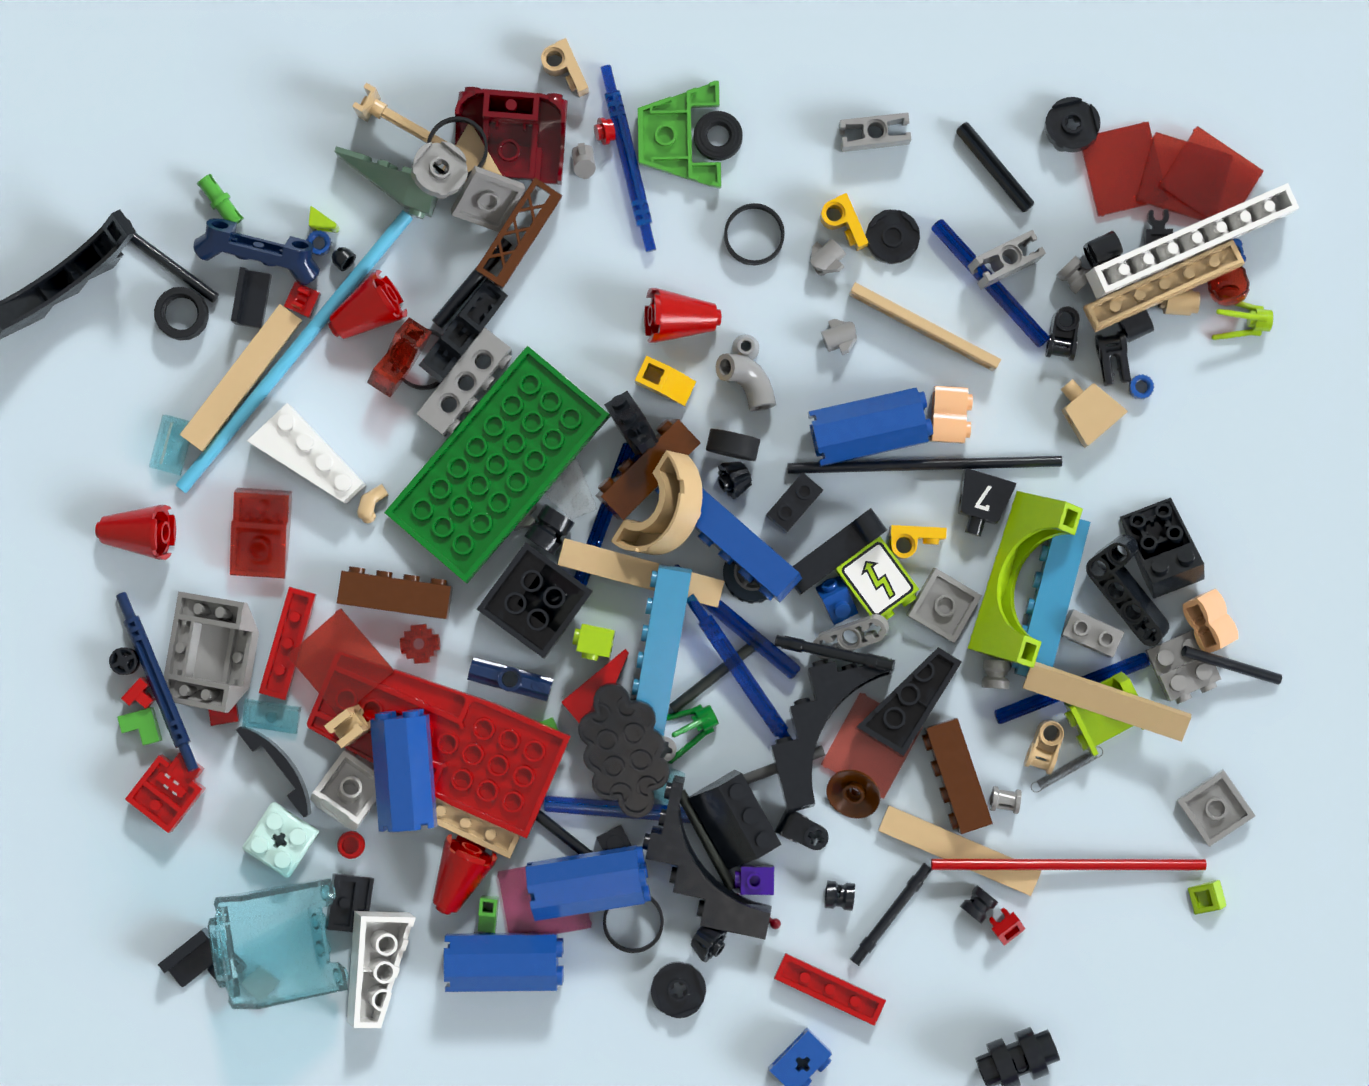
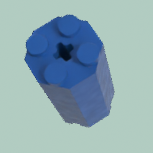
M916 387L809 411L808 419L814 418L812 425H810L815 453L817 457H823V459L818 461L819 466L822 467L928 443V437L933 435L931 419L925 418L924 410L927 408V400L924 391L918 392Z
M424 709L407 710L402 712L401 716H397L396 711H385L375 714V718L370 720L379 832H384L387 829L388 832L421 830L423 825H427L428 829L435 828L438 824L429 714H424Z
M635 845L528 862L525 867L527 890L531 896L530 907L534 921L641 905L651 901L650 889L646 879L648 878V869L644 860L642 846L637 847Z
M471 933L445 935L444 942H450L448 948H444V982H450L445 986V992L557 991L558 986H563L564 966H559L558 957H562L564 954L563 938H558V933Z

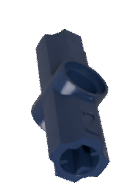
M473 657L467 680L546 702L548 701L554 679ZM508 671H513L518 676V682L514 687H508L503 682V676Z

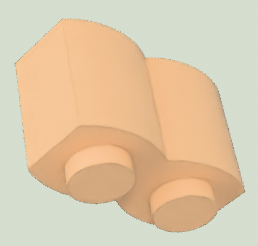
M933 387L931 408L933 435L930 437V442L965 443V438H970L971 422L967 421V410H972L973 395L968 394V388Z
M1216 589L1202 593L1183 604L1184 616L1189 625L1194 629L1196 642L1202 651L1211 653L1238 639L1237 627L1232 618L1227 614L1225 601Z

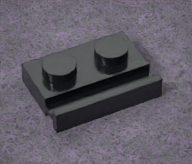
M333 873L325 929L353 932L354 911H370L374 878Z

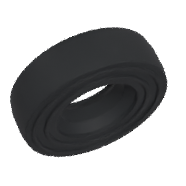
M709 112L701 117L695 126V146L704 157L710 160L722 161L729 159L737 153L742 144L743 132L741 125L733 115L727 112ZM714 126H722L729 133L728 141L722 146L712 145L707 138L708 131Z

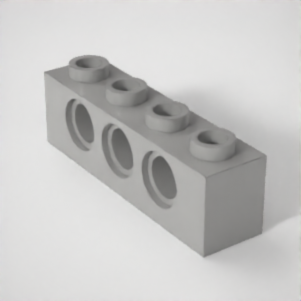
M484 327L417 412V415L444 437L448 432L452 434L460 425L461 421L459 418L464 411L469 413L477 404L478 399L475 397L482 389L487 391L495 380L493 374L497 369L501 368L503 370L510 362L512 356L509 354L512 352V349ZM486 355L491 358V364L487 369H479L476 366V361L480 356ZM464 377H471L474 380V386L469 391H463L459 387V383ZM448 398H453L457 401L456 409L450 413L443 411V402Z

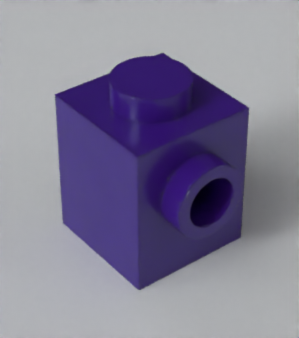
M740 865V871H735V888H740L741 895H774V866Z

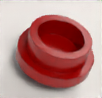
M602 117L598 118L597 124L594 125V134L597 141L601 140L603 145H607L610 141L615 140L616 134L612 120H605Z
M345 832L338 839V851L347 859L357 858L365 849V840L358 832Z

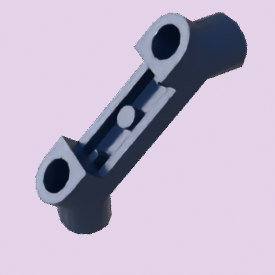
M213 218L206 222L205 234L194 240V252L200 259L205 261L224 252L235 255L242 260L252 259L260 261L266 266L284 267L290 271L299 285H307L319 276L320 268L312 258L314 245L304 239L290 236L284 245L236 233V222Z

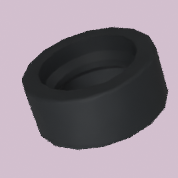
M173 287L163 292L157 299L154 308V318L159 329L170 338L180 341L191 340L199 336L206 328L209 312L204 299L194 290L186 287ZM177 298L189 299L197 308L198 316L196 322L184 330L173 328L166 320L165 312L167 306Z
M710 429L706 451L737 459L756 461L760 439L731 431Z

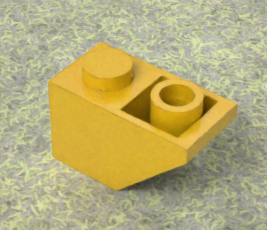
M646 355L636 376L635 384L685 407L696 381Z

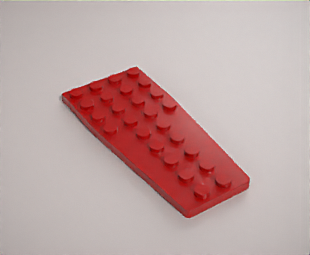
M344 651L336 653L308 718L307 727L337 743L340 739L335 732L329 733L325 725L347 708L359 704L364 711L362 716L367 722L374 719L375 714L379 712L396 711V715L401 716L402 712L407 710L424 709V714H429L435 797L526 839L529 837L571 739L570 735L489 700ZM370 730L355 743L344 748L373 763Z

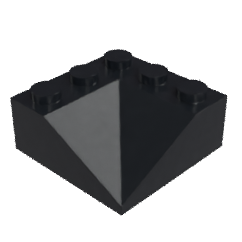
M525 542L480 603L477 610L545 659L593 591Z

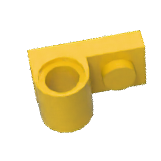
M842 194L825 203L820 215L823 226L831 230L846 226L847 230L844 231V235L849 246L854 245L856 251L867 247L868 240L848 194ZM829 209H837L841 213V219L831 221L828 219L826 212Z
M891 525L889 526V548L896 558L906 559L916 552L918 539H923V544L939 545V540L946 539L947 528ZM899 538H905L910 542L911 547L907 553H900L897 550L896 542Z

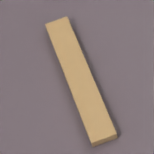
M1231 239L1085 305L1083 310L1094 332H1098L1243 266L1245 262L1235 242Z
M856 282L849 293L851 297L991 371L995 370L1001 361L1000 358Z
M279 304L190 420L180 436L203 452L303 321Z
M564 538L557 564L655 591V588L650 587L652 571H658L659 563L566 538ZM692 572L687 600L718 608L725 581Z
M1035 662L1034 668L1029 667L1023 683L1024 689L1181 742L1191 720L1190 713L1039 662Z
M888 805L878 828V831L943 859H1013ZM971 870L1029 896L1032 895L1041 874V870Z

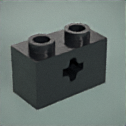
M802 472L765 516L787 533L822 493L823 489Z

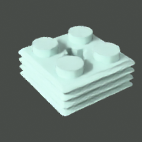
M273 802L261 817L242 849L285 878H288L292 875L319 834V830L278 803ZM284 833L286 835L284 840L287 844H282L278 847L274 836Z

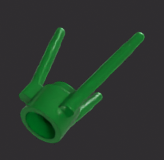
M700 704L694 708L667 715L668 721L695 714L691 717L693 722L672 733L674 738L695 727L698 732L701 731L676 752L674 758L668 761L669 764H672L706 735L714 732L713 727L718 725L719 722L710 705L702 707Z

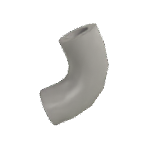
M726 353L718 357L715 366L717 376L720 380L735 381L741 385L745 391L750 411L766 410L776 405L770 380L760 365L751 358L739 354Z

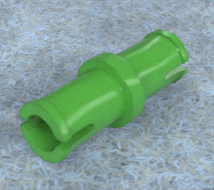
M212 174L206 175L197 182V185L211 201L210 206L212 209H217L223 219L236 222L237 224L244 219L229 200L231 198L227 192H223L212 177Z

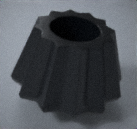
M727 462L718 465V484L732 499L738 498L752 485L751 474L742 462Z
M703 926L697 930L690 945L701 961L707 962L713 956L717 957L725 947L723 941L726 938L727 931Z

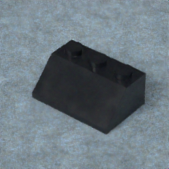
M733 770L688 797L727 869L759 859L782 845L741 772Z

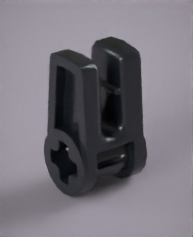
M1117 331L1116 335L1104 337L1101 334L1095 335V347L1100 361L1104 386L1114 384L1113 376L1115 374L1112 370V356H1115L1118 368L1116 370L1119 372L1120 381L1122 383L1131 382L1127 357V341L1124 331ZM1116 343V346L1106 347L1107 344Z

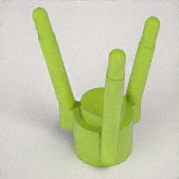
M1223 296L1221 298L1223 302L1251 311L1246 313L1217 309L1216 313L1247 319V327L1252 328L1215 334L1211 338L1219 340L1250 335L1261 336L1262 331H1271L1273 311L1266 310L1263 306L1252 305Z

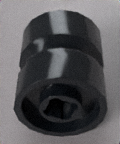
M545 504L537 516L539 522L531 525L525 537L552 555H555L562 544L561 536H567L575 523Z

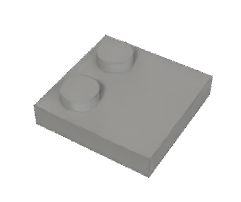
M474 166L451 208V214L500 232L522 197L525 186L518 181Z
M933 568L906 615L950 642L955 643L982 595L937 568Z
M1221 770L1177 799L1209 847L1255 817V814L1224 770Z

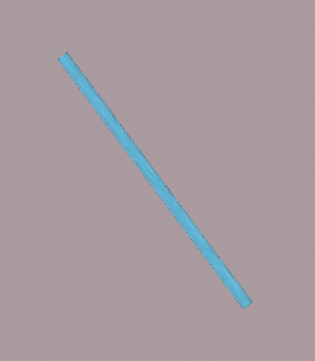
M404 210L401 211L214 437L207 448L176 483L179 489L184 493L189 491L328 323L330 315L352 294L413 220Z

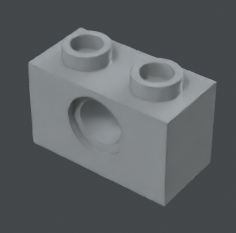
M1072 609L1069 610L1066 616L1061 636L1109 658L1114 657L1124 632Z

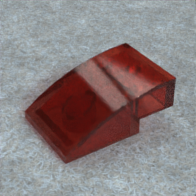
M237 488L234 491L233 520L231 521L230 575L286 578L292 491Z

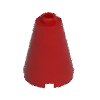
M376 270L371 273L330 315L331 322L328 325L336 337L340 336L346 339L407 317V309L402 311L399 305L404 302L400 293L387 276L383 278L379 276L382 271Z
M649 288L646 298H651L650 305L645 306L644 310L645 335L651 336L647 340L648 343H657L715 331L716 326L721 324V310L717 309L715 303L659 288Z
M156 505L103 516L100 522L96 524L95 534L102 544L154 559L166 560L172 554L167 553L169 546H175L176 519L174 515H169L168 510L171 509L170 506Z
M452 834L446 837L433 896V903L439 912L450 915L459 911L495 865L497 856L493 851L490 856L485 852V847L460 835L456 839H452Z

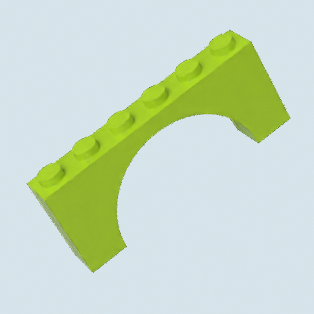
M1020 491L1016 492L967 649L1034 668L1042 642L1027 634L1019 623L1014 605L1016 581L1024 562L1040 544L1055 536L1075 535L1083 511L1082 508L1066 501Z

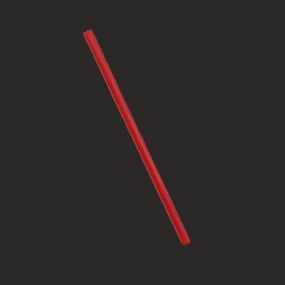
M931 859V870H1206L1207 867L1206 859Z

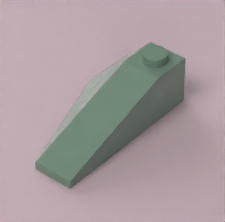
M336 146L334 152L340 159L405 209H408L409 215L423 219L424 215L432 217L438 198L423 192L417 186L411 176V168L403 166L402 171H399L397 166L388 161L378 160L377 163H374L372 158L367 155Z

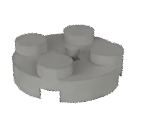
M442 141L441 143L432 144L430 142L423 145L417 151L412 162L411 176L423 192L438 199H444L458 192L464 185L468 176L467 160L464 153L452 143ZM433 165H445L444 171L446 174L435 173Z

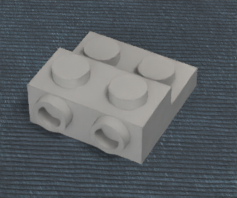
M1194 629L1145 650L1167 701L1175 700L1177 704L1191 699L1190 693L1200 689L1204 693L1216 688V681L1221 680L1216 666L1181 655L1184 646L1201 650L1196 642Z

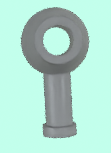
M741 335L734 340L732 353L754 360L759 353V343L751 335ZM748 342L751 345V349L743 351L741 344Z

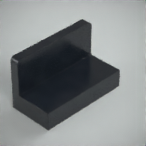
M240 267L231 321L235 325L262 328L271 284V274L249 271L247 268Z
M205 927L161 961L158 966L164 973L169 971L178 984L184 987L205 971L213 962L220 959L224 949Z

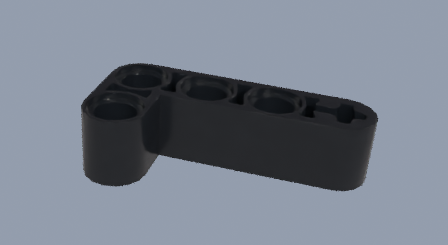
M1114 231L1101 235L1083 246L1084 254L1091 269L1117 258L1123 253L1121 242ZM1147 310L1117 322L1120 330L1124 331L1127 342L1134 341L1154 331V326Z
M872 508L792 566L802 577L794 587L799 595L887 531V528Z
M1123 534L1099 550L1087 562L1086 572L1137 638L1144 645L1155 646L1168 633L1169 623L1124 566L1137 553L1138 543L1132 536ZM1118 546L1125 548L1127 555L1119 552ZM1097 561L1103 562L1106 570L1100 568ZM1114 583L1122 585L1124 591L1118 590ZM1132 604L1137 605L1140 608L1141 613H1138L1135 610H1133Z

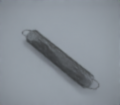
M1086 752L1081 758H1075L1070 764L1063 765L1058 771L1055 770L1051 775L1044 776L1041 780L1039 779L1037 783L1040 786L1050 776L1049 783L1045 786L1048 787L1050 783L1053 784L1059 781L1069 769L1071 771L1068 774H1071L1081 762L1083 764L1080 767H1083L1085 763L1088 764L1094 761L1097 755L1091 760L1090 758L1093 755L1090 752ZM1058 775L1060 776L1057 780L1055 779L1053 781V777L1056 778Z

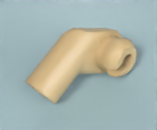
M383 484L365 493L360 499L357 514L364 523H371L375 520V504L389 496Z

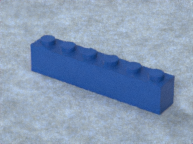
M658 487L655 491H656L657 495L659 496V487ZM702 488L701 515L694 527L700 533L697 537L708 547L712 544L720 550L718 553L719 557L728 565L734 562L740 568L738 573L746 581L751 583L754 580L761 586L758 589L759 592L769 601L775 598L780 603L802 579L800 573Z

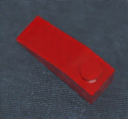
M626 649L562 701L563 705L578 723H580L581 718L586 713L594 710L593 698L597 689L606 683L617 682L629 655Z

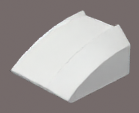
M345 748L315 788L310 800L317 808L333 817L346 828L356 830L376 802L373 763Z

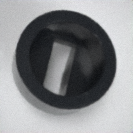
M339 247L332 253V262L340 271L347 270L356 259V255L346 247Z

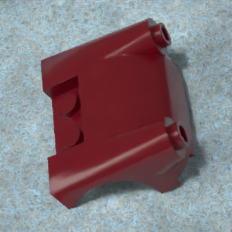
M465 87L464 91L459 92L455 116L468 118L481 127L487 138L488 152L502 176L529 181L537 178L544 184L562 185L568 101L563 99L562 94L547 93L545 95L532 92L481 89L478 87ZM456 122L455 145L466 129L467 123ZM476 130L477 134L479 135L480 139L482 140V142H483V144H484V141H483L482 136H481L480 133Z

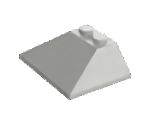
M178 591L164 671L165 681L175 703L229 713L250 688L259 631L247 603Z

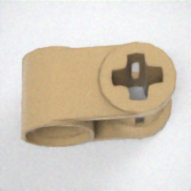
M1049 719L1039 723L1033 741L1028 748L1024 766L1029 767L1031 765L1046 770V774L1051 775L1064 738V730L1059 723ZM1049 725H1054L1057 729V735L1052 740H1046L1043 735L1044 729ZM1036 756L1044 758L1046 761L1037 759Z

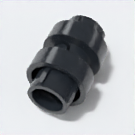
M1031 1027L1015 1032L1016 1042L1005 1045L1002 1038L987 1043L988 1053L975 1057L985 1085L1020 1086L1019 1077L1030 1073L1033 1080L1048 1075L1047 1065L1060 1061L1057 1048L1048 1029L1034 1034Z

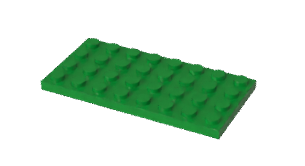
M527 346L384 513L468 584L611 415Z

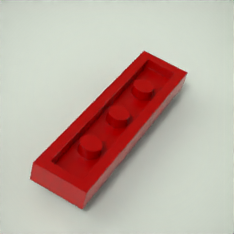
M289 587L259 693L287 700L317 594Z
M788 953L784 954L774 976V979L874 1026L886 1002V999Z

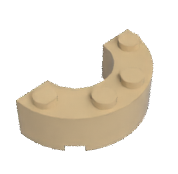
M667 450L652 473L659 486V501L656 509L643 522L629 519L623 520L611 540L619 548L650 555L669 553L685 542L700 518L702 483L698 469L688 455Z

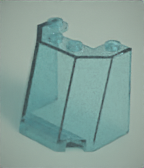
M331 878L316 879L215 898V918H210L208 922L214 973L218 986L220 988L225 987L228 991V1003L232 1009H262L348 990V972L346 968L339 962H330L331 947L325 930L326 916L323 913L322 907L331 906L336 896Z

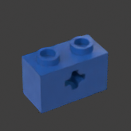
M806 1028L769 1066V1071L784 1086H808L812 1082L809 1077L816 1070L822 1072L832 1060L829 1057L832 1055V1052L810 1029ZM798 1057L801 1059L808 1057L806 1060L808 1066L806 1068L804 1066L797 1068L798 1063L796 1059Z

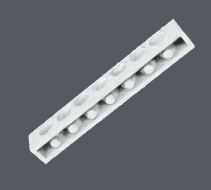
M1287 183L1098 265L1085 275L1096 299L1224 242L1288 216L1299 209V206Z

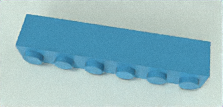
M1082 519L1079 521L1075 535L1055 536L1048 540L1047 545L1042 546L1039 555V561H1043L1041 571L1035 572L1032 587L1036 588L1034 598L1028 599L1025 614H1028L1029 617L1027 624H1022V628L1031 637L1042 642L1036 662L1053 667L1091 523ZM1011 663V667L1015 668L1014 674L1026 677L1029 667Z
M659 564L658 571H652L650 587H654L655 591L654 597H648L645 614L650 615L649 625L643 624L641 641H645L646 645L645 651H639L636 668L641 669L640 679L634 678L632 695H637L636 700L647 702L653 707L656 713L654 729L664 736L692 569Z

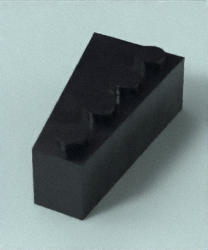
M938 647L855 729L898 756L904 757L962 661Z

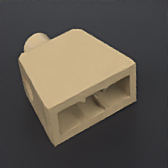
M1072 379L1060 389L1071 401L1062 409V413L1084 448L1089 446L1128 412L1094 383L1083 391Z

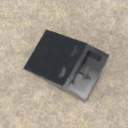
M1171 497L1120 517L1125 533L1135 538L1138 543V551L1134 556L1153 599L1205 579L1204 562Z

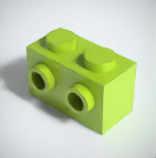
M582 624L581 629L575 628L572 644L577 645L576 651L582 652L581 658L598 661L599 656L610 658L616 631Z

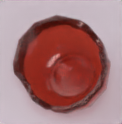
M1243 266L1207 282L1211 298L1222 306L1239 304L1246 299L1250 291V282Z

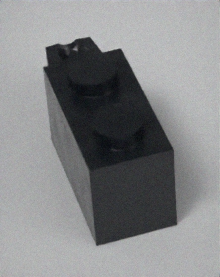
M628 391L615 396L611 401L604 404L616 427L635 455L646 452L647 449L653 448L656 445L655 443L659 442L646 417Z

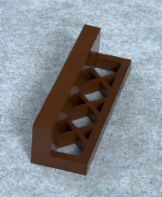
M534 178L475 271L494 282L497 287L503 290L563 195L537 178ZM537 186L550 196L544 204L533 206L530 195ZM528 199L529 207L522 208ZM541 208V210L535 217L534 210ZM530 211L533 221L530 227L518 229L516 216L518 213ZM513 223V225H514V230H512V231H507V230L509 229V227L511 226V224ZM526 231V233L520 240L519 233ZM516 234L518 245L515 250L503 252L501 246L502 238L506 235ZM498 246L500 253L493 254L494 250ZM511 254V256L505 264L504 256ZM501 257L503 268L497 277L483 268L489 259Z

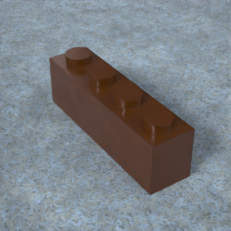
M666 419L656 429L658 432L656 437L659 442L655 443L656 445L653 448L647 449L646 452L639 453L632 459H625L617 468L619 472L613 478H606L599 485L598 489L600 491L595 496L617 519L624 520L658 486V482L652 473L666 450L689 455L701 443L679 419H672L671 421Z
M349 566V571H341L337 604L447 620L449 618L453 587L447 586V580L431 578L430 583L419 582L420 576L404 574L403 579L392 578V572L376 570V575L365 574V568Z
M958 718L924 728L926 734L921 735L926 751H932L934 761H931L930 764L934 776H940L943 787H940L939 791L944 804L949 802L952 813L948 814L952 829H958L960 834H964L993 824Z

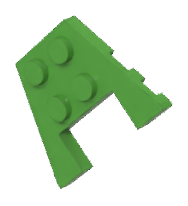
M713 81L699 88L687 90L685 93L673 97L670 96L637 108L639 165L717 189L721 188V162L693 163L691 108L719 107V81Z

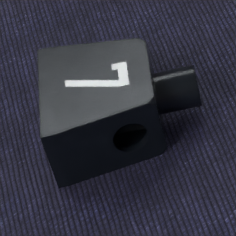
M969 468L964 469L958 514L969 517L965 532L981 537L985 522L997 524L1017 483Z

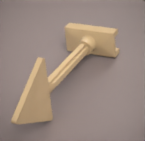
M368 83L364 85L368 97L365 96L361 105L355 102L352 106L359 118L366 122L369 121L372 115L378 119L383 118L427 143L430 134L428 130L387 108L388 105L380 101L381 97L377 89ZM468 124L455 146L464 153L469 172L481 162L485 146L475 128ZM434 134L431 142L433 144L447 141ZM488 152L482 168L501 175Z

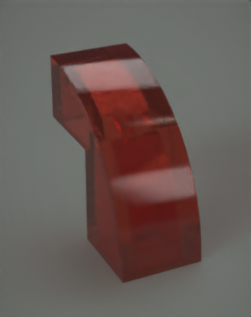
M409 317L395 333L387 353L373 368L367 383L386 396L391 397L415 364L432 332Z

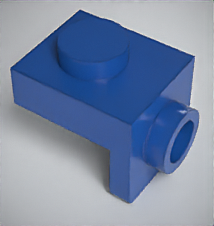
M840 576L827 579L815 588L834 625L858 614L853 599Z

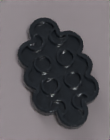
M606 683L600 686L594 695V710L586 713L581 718L578 726V734L587 745L583 754V761L586 767L594 772L592 788L595 794L605 800L618 799L621 810L627 816L641 818L647 815L653 808L655 802L654 790L663 787L670 775L669 765L661 756L665 747V739L658 730L654 729L656 713L649 703L642 700L630 701L624 687L617 683Z

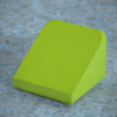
M310 206L309 227L313 231L339 232L340 228L334 221Z
M1220 880L1188 888L1195 915L1221 910L1226 907V900Z

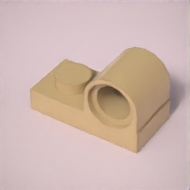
M564 38L545 48L541 55L544 71L550 76L555 77L568 72L569 75L565 79L571 92L576 90L579 97L588 94L589 88L567 39ZM557 55L561 57L562 62L560 65L553 67L548 65L547 60L549 57Z

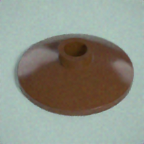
M849 769L835 773L830 778L826 788L827 798L832 807L842 815L850 818L868 817L877 810L880 804L881 796L877 784L871 777L857 770Z

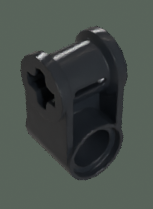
M1070 306L1062 307L1053 314L1046 345V357L1055 355L1068 357L1070 361L1074 360L1080 321L1079 314L1074 308ZM1062 312L1071 315L1072 324L1070 327H1064L1060 324L1059 316Z
M786 809L774 831L812 850H821L827 845L829 840L828 832L823 826L809 820L808 817L796 811L787 813ZM817 830H820L824 841L813 845L811 843L812 838L808 835L810 832L815 833Z

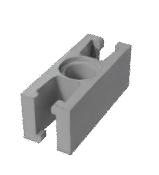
M909 113L840 120V135L845 134V129L862 130V139L847 142V137H842L841 151L909 145L912 140L911 132H906L904 135H888V126L902 123V126L909 124ZM872 126L880 128L882 136L880 138L870 137L867 131L868 128Z
M1033 230L976 257L968 265L971 273L975 274L978 272L977 268L987 263L991 264L995 273L992 275L988 271L983 273L984 277L977 283L981 290L1038 262L1046 254L1043 247L1028 256H1023L1019 246L1023 245L1025 247L1031 241L1037 240ZM1002 255L1007 256L1010 259L1011 264L1006 263L1003 260Z

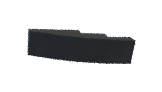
M487 278L436 341L419 366L438 382H441L474 339L481 333L508 295Z

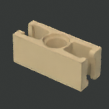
M359 704L345 709L325 725L329 733L335 732L340 739L337 741L340 748L355 743L371 730L370 721L367 722L362 716L364 711Z

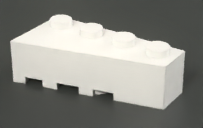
M288 403L247 440V442L346 504L366 486L355 472Z
M354 911L347 1022L353 1028L382 1027L392 995L391 990L400 970L403 952L406 951L409 941L407 939L416 919L409 912Z

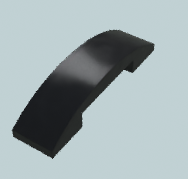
M246 726L237 728L236 731L252 752L259 750L263 746L293 785L295 790L289 793L287 797L303 818L311 814V804L306 785L289 756L262 733Z

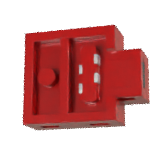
M180 752L173 761L163 754L158 755L125 800L167 833H171L206 789L196 781L205 768L197 763L199 768L188 772Z

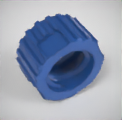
M321 230L310 233L306 240L312 244L318 237L325 240V245L322 249L313 248V255L322 256L328 254L332 243L328 234Z
M1144 374L1133 377L1131 382H1129L1128 391L1130 395L1135 399L1149 397L1154 391L1153 380ZM1138 381H1143L1147 384L1145 393H1140L1136 390L1135 385Z

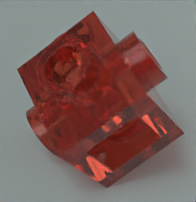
M427 624L410 625L411 631H404V637L400 638L401 654H406L407 659H413L414 664L430 663V657H436V651L441 650L439 634H435L434 629H427ZM418 638L424 641L422 649H416L414 646V642Z

